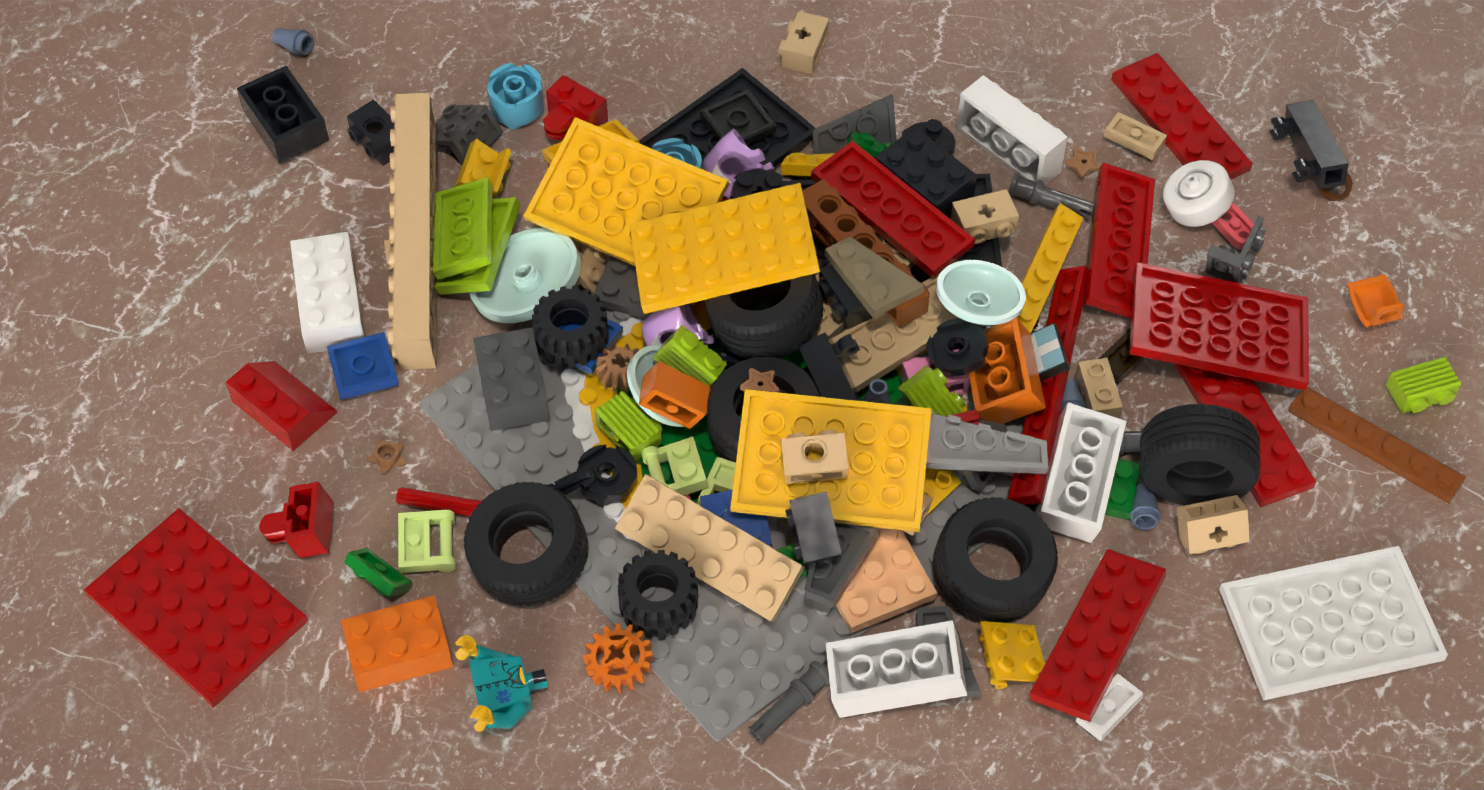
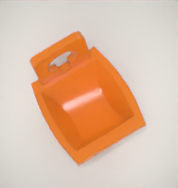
M1386 274L1347 284L1352 305L1365 328L1403 319L1402 312L1405 306L1399 302L1396 291Z

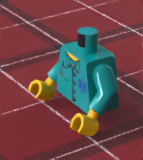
M463 635L455 642L457 646L463 647L455 653L457 659L465 660L469 655L472 659L469 661L478 706L469 717L471 719H479L474 725L475 730L478 732L486 728H513L527 712L533 709L530 692L548 688L544 669L525 673L522 658L519 656H513L478 645L469 635Z

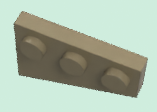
M848 237L825 249L827 260L873 318L924 293L923 284L852 237Z

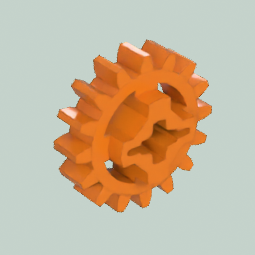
M616 623L615 630L613 631L604 626V634L600 636L594 633L593 639L595 643H586L585 645L589 653L583 655L584 663L588 665L585 667L587 675L593 676L592 680L595 686L603 682L606 692L612 686H616L617 692L622 693L623 686L626 685L632 691L634 690L633 682L636 680L640 683L645 682L643 672H652L651 664L648 663L654 661L653 652L650 651L652 649L650 640H644L645 636L642 630L634 634L633 625L630 624L626 630L621 629L620 623ZM639 650L640 657L638 663L636 664L634 662V658L637 656L636 652ZM602 652L604 657L600 660L601 665L598 666V658Z

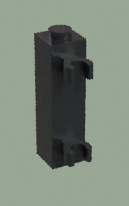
M1310 100L1286 105L1285 118L1280 116L1272 118L1271 123L1277 129H1272L1269 133L1273 140H1280L1289 134L1302 158L1293 162L1297 170L1292 172L1294 180L1300 183L1312 177L1318 190L1346 185L1349 163L1315 102Z
M824 332L799 346L822 397L862 401L842 360L843 357L851 356L860 351L856 340L852 338L851 334L843 336L837 343H834ZM876 395L867 401L886 404L880 395Z

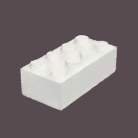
M984 75L961 92L956 127L959 132L1014 173H1020L1021 177L1035 182L1041 180L1046 185L1061 173L1067 136L1060 129L1052 126L1038 113L1030 110L1018 98L1008 94L997 83L992 82Z
M348 232L290 241L301 332L307 354L328 351L327 346L365 337L353 251Z
M1067 403L1059 416L1041 503H1037L1035 511L1051 531L1092 543L1101 531L1127 421Z
M953 620L825 643L831 700L839 718L967 696L960 641Z

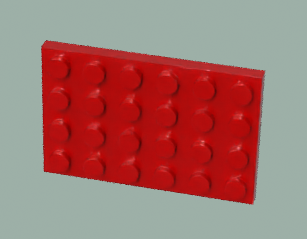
M1137 262L1134 269L1129 354L1306 390L1309 384L1308 297Z
M180 508L174 511L84 589L88 598L213 708L308 622L307 616Z

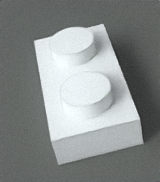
M1117 674L1109 685L1091 722L1077 717L1076 722L1099 741H1102L1142 700L1143 692Z

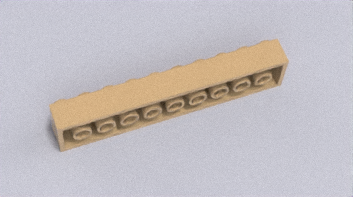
M430 93L395 94V106L390 107L391 122L394 123V129H390L391 146H394V153H390L391 170H394V177H390V192L393 194V201L389 202L390 218L393 219V226H389L390 243H393V250L389 251L390 268H393V276H389V292L392 293V301L388 302L389 318L392 319V327H388L389 345H392L393 359H398L400 370L436 369V276L433 273L436 200V123Z

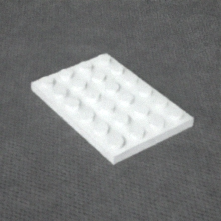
M1399 546L1222 583L1219 589L1263 701L1445 661L1448 656Z

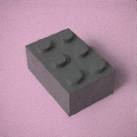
M533 328L473 338L490 431L549 421L548 400Z

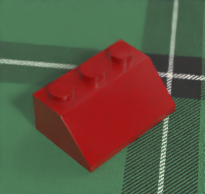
M276 361L247 363L226 381L232 402L292 451L337 414L335 408Z

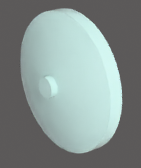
M533 228L515 233L509 237L491 291L470 292L471 299L478 311L489 320L499 323H519L531 320L535 304L539 305V299L542 296L548 297V292L553 289L560 291V287L566 286V289H572V286H575L581 271L580 254L568 236L546 228Z

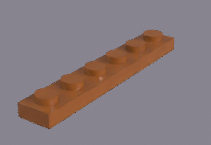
M1308 386L1306 390L1299 392L1289 407L1288 412L1448 504L1466 478L1463 474Z

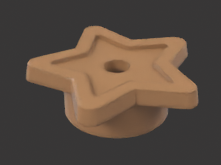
M1077 147L1073 150V157L1065 163L1066 166L1072 167L1073 172L1080 177L1088 176L1093 171H1099L1101 166L1096 161V150L1085 152Z
M750 368L749 379L740 385V390L742 391L748 389L780 392L773 382L775 377L774 370L761 373Z
M379 440L374 454L367 457L369 463L379 465L382 474L386 475L392 467L406 465V461L401 456L404 444L402 442L395 444L391 441Z

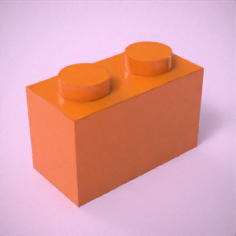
M658 361L643 376L638 404L691 429L707 414L710 386Z

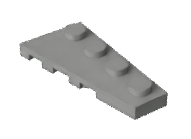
M931 410L926 469L1047 473L1049 467L1046 440L1012 431H1007L1006 433L991 429L990 425L982 423L978 425L960 421V417L949 414L948 417L933 414V410Z

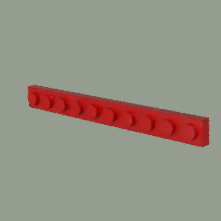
M1085 265L1060 269L1046 325L1048 326L1052 323L1057 325L1069 366L1086 293L1088 269ZM1069 370L1041 382L1046 408L1026 415L1022 432L1023 435L1047 441L1048 467ZM1013 473L1008 499L1023 505L1041 503L1047 473Z

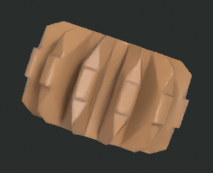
M628 343L623 348H619L614 344L612 351L604 348L602 356L598 357L596 361V376L599 381H602L604 389L612 387L614 394L620 389H624L627 394L629 393L627 369L631 358L639 351L638 348L630 350Z

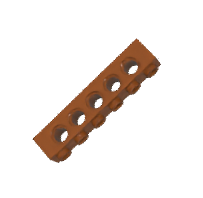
M822 179L803 190L811 231L826 248L848 237H852L914 278L905 263H900L889 245L883 244L878 239L873 228L868 224L866 225L859 218L854 207L848 206L835 187H831ZM924 285V293L885 312L899 329L928 312L930 293L927 287Z

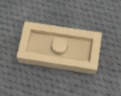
M1117 112L1104 132L1105 138L1151 160L1155 158L1167 138L1166 134L1120 112Z

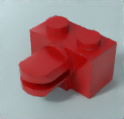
M562 75L546 91L549 114L543 119L544 132L550 139L561 140L564 138L575 117L595 126H600L608 121L607 99L565 75Z
M319 481L292 486L289 488L288 503H284L283 511L264 515L260 521L259 529L270 544L287 542L299 558L327 554L330 547L333 500Z

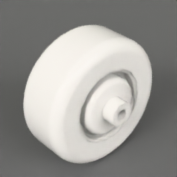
M1199 160L1180 167L1168 178L1163 189V200L1175 221L1185 226L1197 227L1210 224L1222 217L1230 208L1234 200L1235 191L1233 183L1223 166L1213 161Z

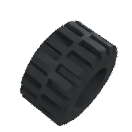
M566 286L560 287V291H555L554 289L549 291L548 297L542 296L539 299V305L535 304L534 314L532 315L534 338L540 355H545V360L550 363L555 360L557 366L562 367L563 364H568V367L571 368L575 367V364L578 363L584 366L588 364L587 360L591 359L594 361L598 358V353H603L605 344L608 343L609 339L608 319L605 304L600 302V297L597 294L591 296V290L585 288L581 291L579 286H572V289H566ZM566 323H579L583 325L571 331L558 328Z
M658 549L656 554H652L651 550L644 552L643 557H640L638 554L634 556L632 564L626 563L624 565L623 573H620L618 577L619 585L617 587L620 613L624 615V621L627 625L632 624L635 632L645 631V636L651 638L653 634H658V638H665V633L668 632L673 636L678 633L679 627L685 629L689 625V619H694L696 608H698L697 578H695L693 567H688V561L684 557L678 560V554L672 551L667 555L665 550ZM655 586L667 587L675 592L670 598L663 601H651L642 596L644 591Z

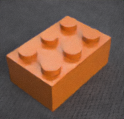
M1017 317L1009 322L984 329L988 341V354L985 358V365L981 369L969 373L975 410H977L980 418L1004 424L1045 409L1046 406L1031 334Z
M435 595L341 620L351 667L359 693L453 668Z

